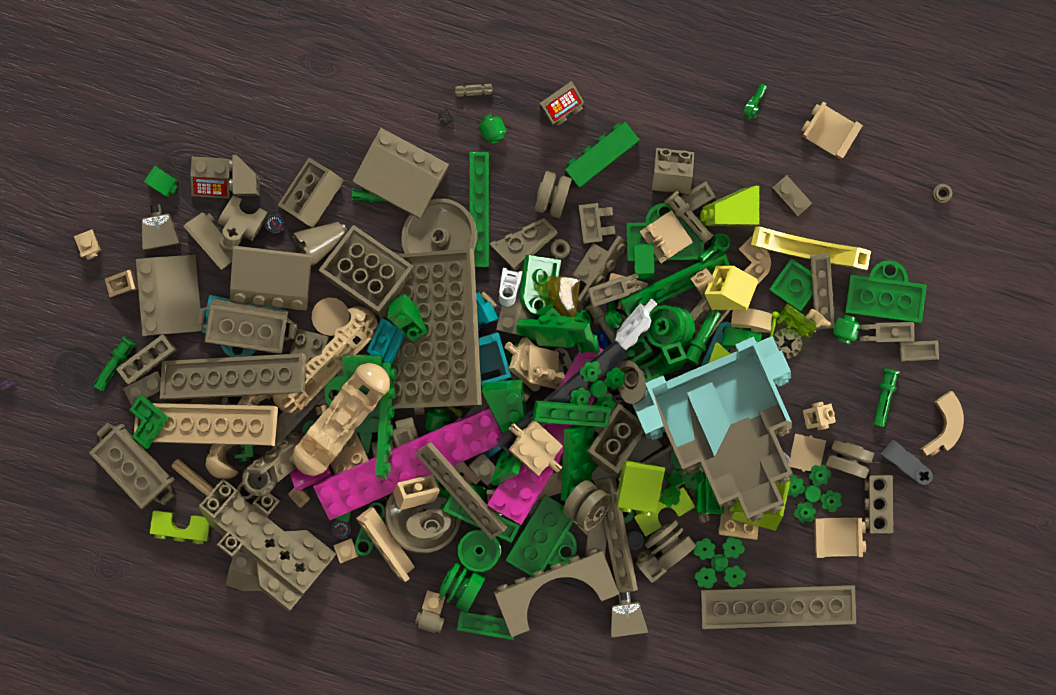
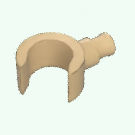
M811 309L806 316V319H812L817 324L816 327L826 326L829 328L831 326V322H828L822 314L814 309Z

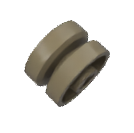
M546 171L543 182L540 183L537 192V202L534 211L545 213L548 204L551 203L550 216L560 219L572 178L562 176L558 186H554L556 174Z
M834 440L831 449L842 456L841 458L833 455L829 456L826 466L866 479L869 469L858 463L859 461L872 463L875 453L864 450L863 447L849 442L843 443Z
M583 481L570 493L565 502L563 513L570 520L576 521L581 528L589 531L595 528L605 517L611 505V497L603 490H598L597 486L592 482Z

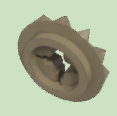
M783 328L774 334L773 339L778 350H782L785 359L793 358L801 351L803 343L801 336L796 330ZM784 337L787 340L794 339V341H792V343L790 344L791 350L788 349V347L780 348V346H782V344L784 343Z

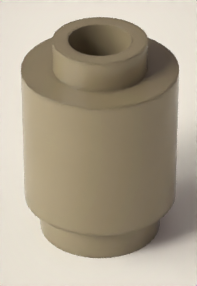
M423 610L422 613L418 612L415 624H418V629L440 633L445 618L440 617L439 614Z

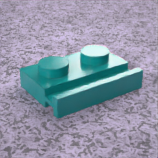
M384 317L376 329L367 352L371 355H382V361L392 364L405 334L392 321Z

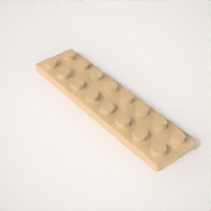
M153 403L170 418L152 443L275 446L278 407ZM135 416L134 433L142 423L137 416Z

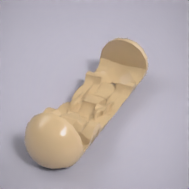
M354 306L347 310L351 316L350 322L342 328H337L334 331L335 337L325 346L322 354L312 358L305 365L304 393L272 395L275 405L280 410L287 413L302 411L303 407L343 369L342 357L345 355H357L371 341L378 327L377 318L371 310L362 306ZM356 336L361 339L358 344L353 342Z
M373 363L358 366L355 373L334 398L330 407L325 410L303 436L300 443L295 446L293 462L299 471L310 476H316L325 472L328 465L341 452L355 429L374 410L382 396L389 391L390 379L387 372L381 366ZM362 385L370 390L367 395L359 390Z
M272 395L242 396L237 405L257 406L264 399L270 400ZM212 445L210 453L206 458V468L211 475L219 479H230L239 473L226 460L228 450L237 445Z

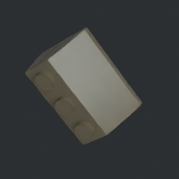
M308 158L278 206L313 228L339 190L344 179L313 159Z
M202 212L183 227L223 271H227L232 266L233 251H226L221 248L219 241L223 228L218 229L215 225L217 221L210 213L206 215Z
M617 404L610 415L608 428L603 427L587 451L594 463L608 473L618 474L622 468L623 460L628 459L644 434L639 419L623 406Z

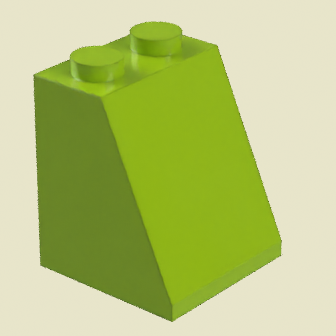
M759 186L740 189L704 206L700 214L703 225L736 227L759 225Z
M623 460L616 506L620 507V511L632 513V509L640 510L639 514L651 516V512L656 513L665 467Z
M779 482L775 483L784 502L781 511L774 514L770 512L765 513L762 519L752 522V519L747 521L740 503L736 500V504L730 506L729 512H732L731 519L776 531L784 514L790 482L781 485Z

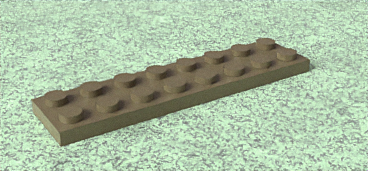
M301 353L162 361L160 399L178 400L304 393L306 355Z
M855 585L701 590L702 629L856 624Z

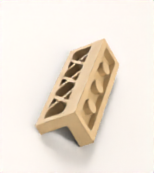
M370 507L356 519L397 578L406 582L410 579L407 573L415 567L401 546L391 537L386 525L375 509Z

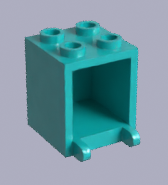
M499 333L478 338L481 390L484 382L509 381L508 378H511V373L508 369L509 366ZM497 369L500 370L501 376L485 381L482 380L481 374Z

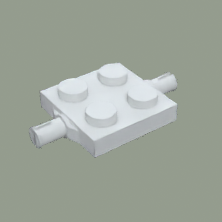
M650 299L646 306L640 303L623 322L621 327L616 330L617 336L615 341L625 350L633 346L637 342L638 336L650 327L652 321L649 314L657 305L654 300Z

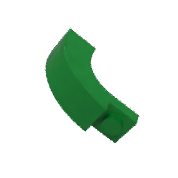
M680 341L662 347L661 353L655 359L638 366V368L643 371L646 383L661 376L667 379L685 365L687 357Z

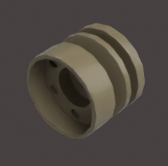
M676 520L664 524L645 543L647 548L654 544L656 545L651 551L652 555L659 551L662 552L657 561L664 570L672 567L696 547L689 536L681 539L678 537L683 532L682 527L673 531L679 524Z

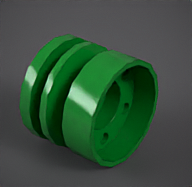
M456 562L455 566L448 571L440 586L438 599L442 600L445 594L448 593L450 596L446 603L449 604L455 597L458 599L456 608L467 613L485 577L476 572H473L469 578L465 577L467 573L466 567L459 574L457 571L461 564Z

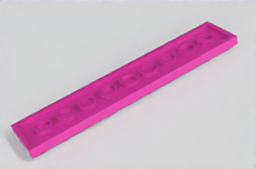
M579 352L567 371L564 381L560 383L558 388L584 367L586 362H590L597 355L594 352H584L583 354ZM606 375L600 380L604 382L607 378ZM591 394L588 405H594L598 397ZM547 423L543 428L563 445L564 429L573 425ZM563 447L555 456L554 460L559 463L563 456ZM522 463L518 475L499 484L487 506L522 525L554 470L547 466L539 476H536Z
M489 406L393 449L392 454L388 458V462L391 464V472L387 474V480H379L375 475L377 459L375 457L318 482L313 487L329 520H332L393 493L398 482L433 475L415 455L421 447L430 441L448 462L454 466L499 446L500 444L496 439L502 435V432Z

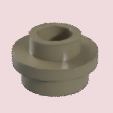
M939 184L933 190V197L940 203L948 202L952 197V189L947 184ZM940 190H944L946 192V195L944 197H941L939 195Z
M558 239L552 243L551 253L554 257L564 258L569 254L570 246L567 241ZM559 245L564 247V251L561 253L556 249Z

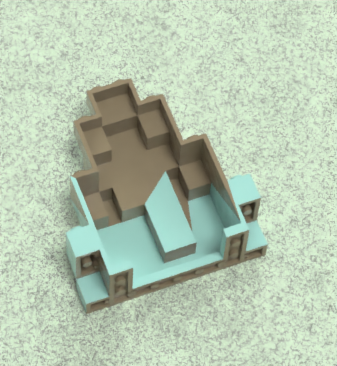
M773 336L757 343L754 337L736 344V352L669 381H665L664 376L645 383L647 390L641 401L632 405L647 439L652 438V440H656L663 436L662 433L666 432L684 474H695L702 467L719 506L728 508L736 504L735 501L738 500L747 521L752 519V522L762 519L765 513L770 512L774 514L782 510L781 507L784 506V502L775 483L779 482L781 485L789 482L793 473L776 435L778 434L781 437L790 432L789 429L792 428V422L775 385L782 386L789 382L788 379L791 378V371L782 350H778Z

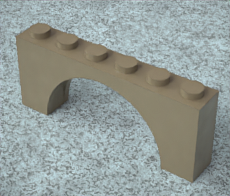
M597 548L591 549L586 552V556L579 557L577 555L568 559V563L563 565L561 562L550 566L551 569L548 571L539 570L532 573L533 577L528 579L521 577L516 579L513 585L508 586L504 584L497 587L494 595L511 637L529 631L527 610L530 600L538 588L550 580L560 577H572L582 580L594 589L601 601L618 595L619 592L603 551H597Z

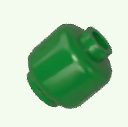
M490 114L482 118L483 122L480 123L478 128L485 142L495 144L505 138L504 135L507 130L499 116L493 117Z
M844 315V318L836 320L833 329V336L836 337V341L847 344L856 341L860 324L855 322V317Z
M434 407V409L426 413L425 429L428 430V433L450 424L451 415L445 411V408Z

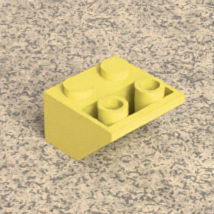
M716 266L712 275L714 281L709 283L705 292L711 309L747 310L758 280L735 266Z

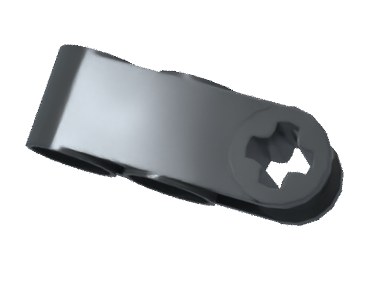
M892 439L882 451L881 455L918 484L926 485L932 481V471L895 440ZM927 472V480H920L921 476L919 473Z

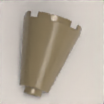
M335 222L295 232L292 237L299 253L311 255V267H313L337 247L348 231L344 224Z

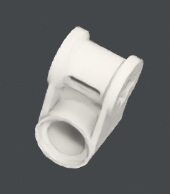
M503 268L499 290V302L501 305L509 307L515 303L523 271L514 272ZM510 293L512 296L507 298L503 294Z

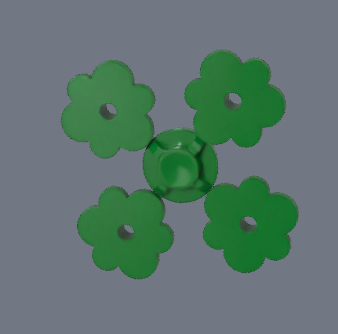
M597 361L586 362L585 367L580 369V374L583 376L584 381L590 380L593 382L590 391L585 390L583 387L573 390L570 394L572 398L570 403L588 405L592 394L598 397L594 406H605L611 410L614 409L615 402L612 400V397L610 395L605 396L607 386L612 389H616L617 386H623L625 383L623 379L625 373L615 367L611 372L606 373L607 378L604 382L601 380L596 381L598 375L601 374L599 363Z
M674 451L671 452L672 458L670 463L676 469L671 471L669 475L665 472L663 481L668 478L671 486L668 489H664L662 491L663 495L660 497V502L666 504L667 507L678 505L680 502L681 492L677 490L676 486L686 483L685 487L687 489L697 490L700 484L704 482L701 470L692 475H684L679 470L681 466Z
M814 465L811 467L812 473L809 474V478L813 480L814 485L808 486L806 489L802 485L803 480L801 478L797 479L795 475L790 477L788 496L797 497L798 494L804 492V497L807 500L804 504L799 503L797 505L798 509L794 511V516L799 518L801 523L814 520L816 509L812 508L811 502H816L820 499L822 508L828 509L829 512H835L837 507L842 505L839 492L833 493L832 490H828L827 494L821 495V490L817 487L821 484H827L828 479L831 477V471L826 469L825 465Z
M728 537L726 543L722 545L724 555L717 554L715 556L713 551L715 545L711 543L710 539L704 538L702 541L696 542L697 547L694 548V554L700 556L701 560L712 558V568L702 567L695 574V579L700 587L712 588L713 583L717 581L715 570H725L726 576L724 580L728 582L730 587L735 588L738 584H743V578L746 576L745 571L737 565L733 568L727 567V558H738L739 554H742L745 550L744 546L741 545L742 541L740 539L735 540L734 537Z

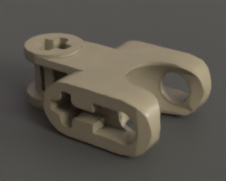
M233 195L218 220V224L224 227L219 241L221 248L226 251H233V247L238 246L243 237L253 241L265 222L267 211L259 208L254 214H246L239 207L242 199Z

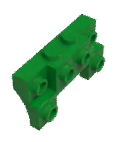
M541 315L538 320L520 319L516 324L518 335L523 338L527 337L537 347L548 349L549 346L572 348L576 343L580 354L594 352L595 355H598L600 352L597 335H592L590 324L576 322L574 317Z

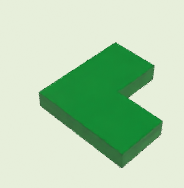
M140 395L130 409L142 421L132 435V438L148 449L170 417L146 397Z

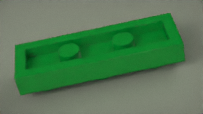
M460 611L458 631L514 640V637H511L504 618Z

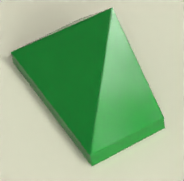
M724 327L722 346L736 348V344L752 337L755 338L757 343L761 341L762 333Z

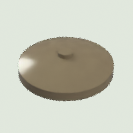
M430 200L420 219L411 214L408 216L402 230L403 251L406 254L475 249L477 242L475 221L466 208L453 200Z
M391 493L387 499L384 511L385 524L391 537L398 545L414 553H431L445 547L455 537L461 519L449 514L451 523L448 530L438 539L429 540L412 536L407 530V521L411 516L429 509H441L442 502L445 503L447 499L437 496L435 502L399 510L394 495Z

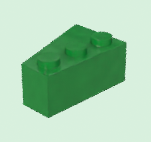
M523 380L484 382L482 393L504 433L509 427H512L513 423L518 422L527 414Z

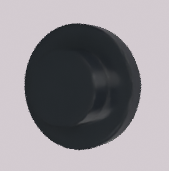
M632 531L627 534L631 550L642 548L644 537L640 532Z

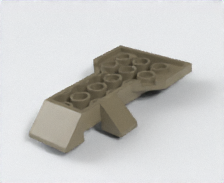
M222 479L199 505L200 511L210 526L224 536L217 546L231 558L241 550L254 560L258 573V588L289 612L337 554L307 530L284 532L269 520L268 516L280 502L272 494L268 493L258 496L251 505L237 494V489ZM266 543H267V544L270 543L272 546L269 547V548H266L265 545H266ZM281 555H285L287 557L284 560L280 559ZM296 567H300L302 569L299 572L295 571Z

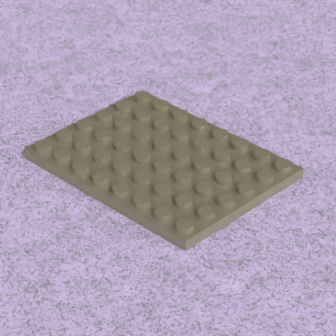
M474 249L397 254L414 266L398 297L405 294L417 305L426 326L427 334L413 342L406 335L392 363L397 372L396 380H393L395 399H392V406H394V409L482 405ZM375 314L379 325L382 318Z

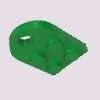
M525 255L520 301L528 313L543 315L554 306L561 260ZM536 300L539 301V308L537 310L534 308Z

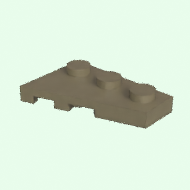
M543 218L523 227V230L517 233H510L504 239L497 242L493 241L489 244L516 271L524 264L525 255L533 256L557 234V230Z

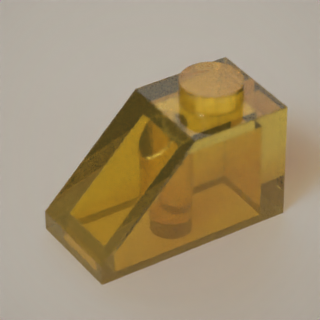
M550 276L548 296L561 316L575 317L580 280Z

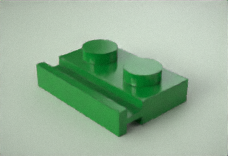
M702 475L704 482L700 484L699 489L695 490V513L724 514V506H719L706 475Z

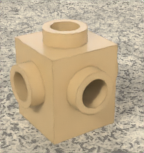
M823 402L812 404V408L803 410L807 429L817 427L818 430L829 428L828 424L836 422L832 404L824 405Z

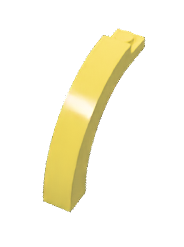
M755 226L751 245L761 249L810 260V255L829 253L830 262L833 265L864 270L868 268L871 251L858 247L802 238Z

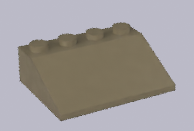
M381 128L352 183L420 219L443 179L449 164Z
M353 225L320 267L319 272L326 280L381 318H384L389 310L390 302L398 298L414 266Z
M234 246L230 302L307 311L310 296L311 255Z
M196 255L136 259L142 335L155 336L202 331L203 327L196 324L198 308H201Z

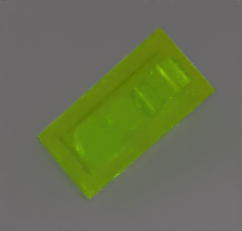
M789 304L779 313L778 324L786 320L788 322L787 330L794 326L801 335L809 338L818 328L816 327L817 324L810 319H806V316Z

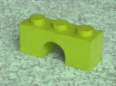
M677 487V490L681 492L680 502L678 505L670 507L674 509L678 517L695 508L684 487ZM660 498L656 513L651 512V516L639 514L640 510H635L636 514L633 517L645 536L662 527L658 520V514L661 509L667 506L660 502Z
M153 511L150 534H155L154 538L166 539V536L174 537V541L185 542V539H192V543L204 544V541H209L211 526L205 517L193 515L191 516L189 526L186 529H180L174 524V512Z

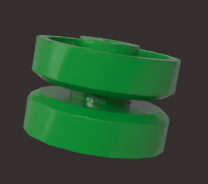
M667 305L657 306L651 310L649 316L652 322L645 333L653 345L662 348L680 341L683 348L689 344L694 335L695 325L692 315L687 310Z
M482 529L468 532L459 543V559L467 569L474 572H484L491 569L501 556L499 538L496 536L491 540ZM478 547L483 549L482 554L476 552Z

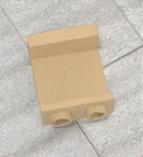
M822 102L821 105L816 104L811 113L814 115L810 122L807 120L801 129L804 132L802 137L841 160L863 125L858 122L854 123L825 106V102Z
M814 518L815 557H863V552H866V541H863L862 533L866 532L865 522H862V518Z

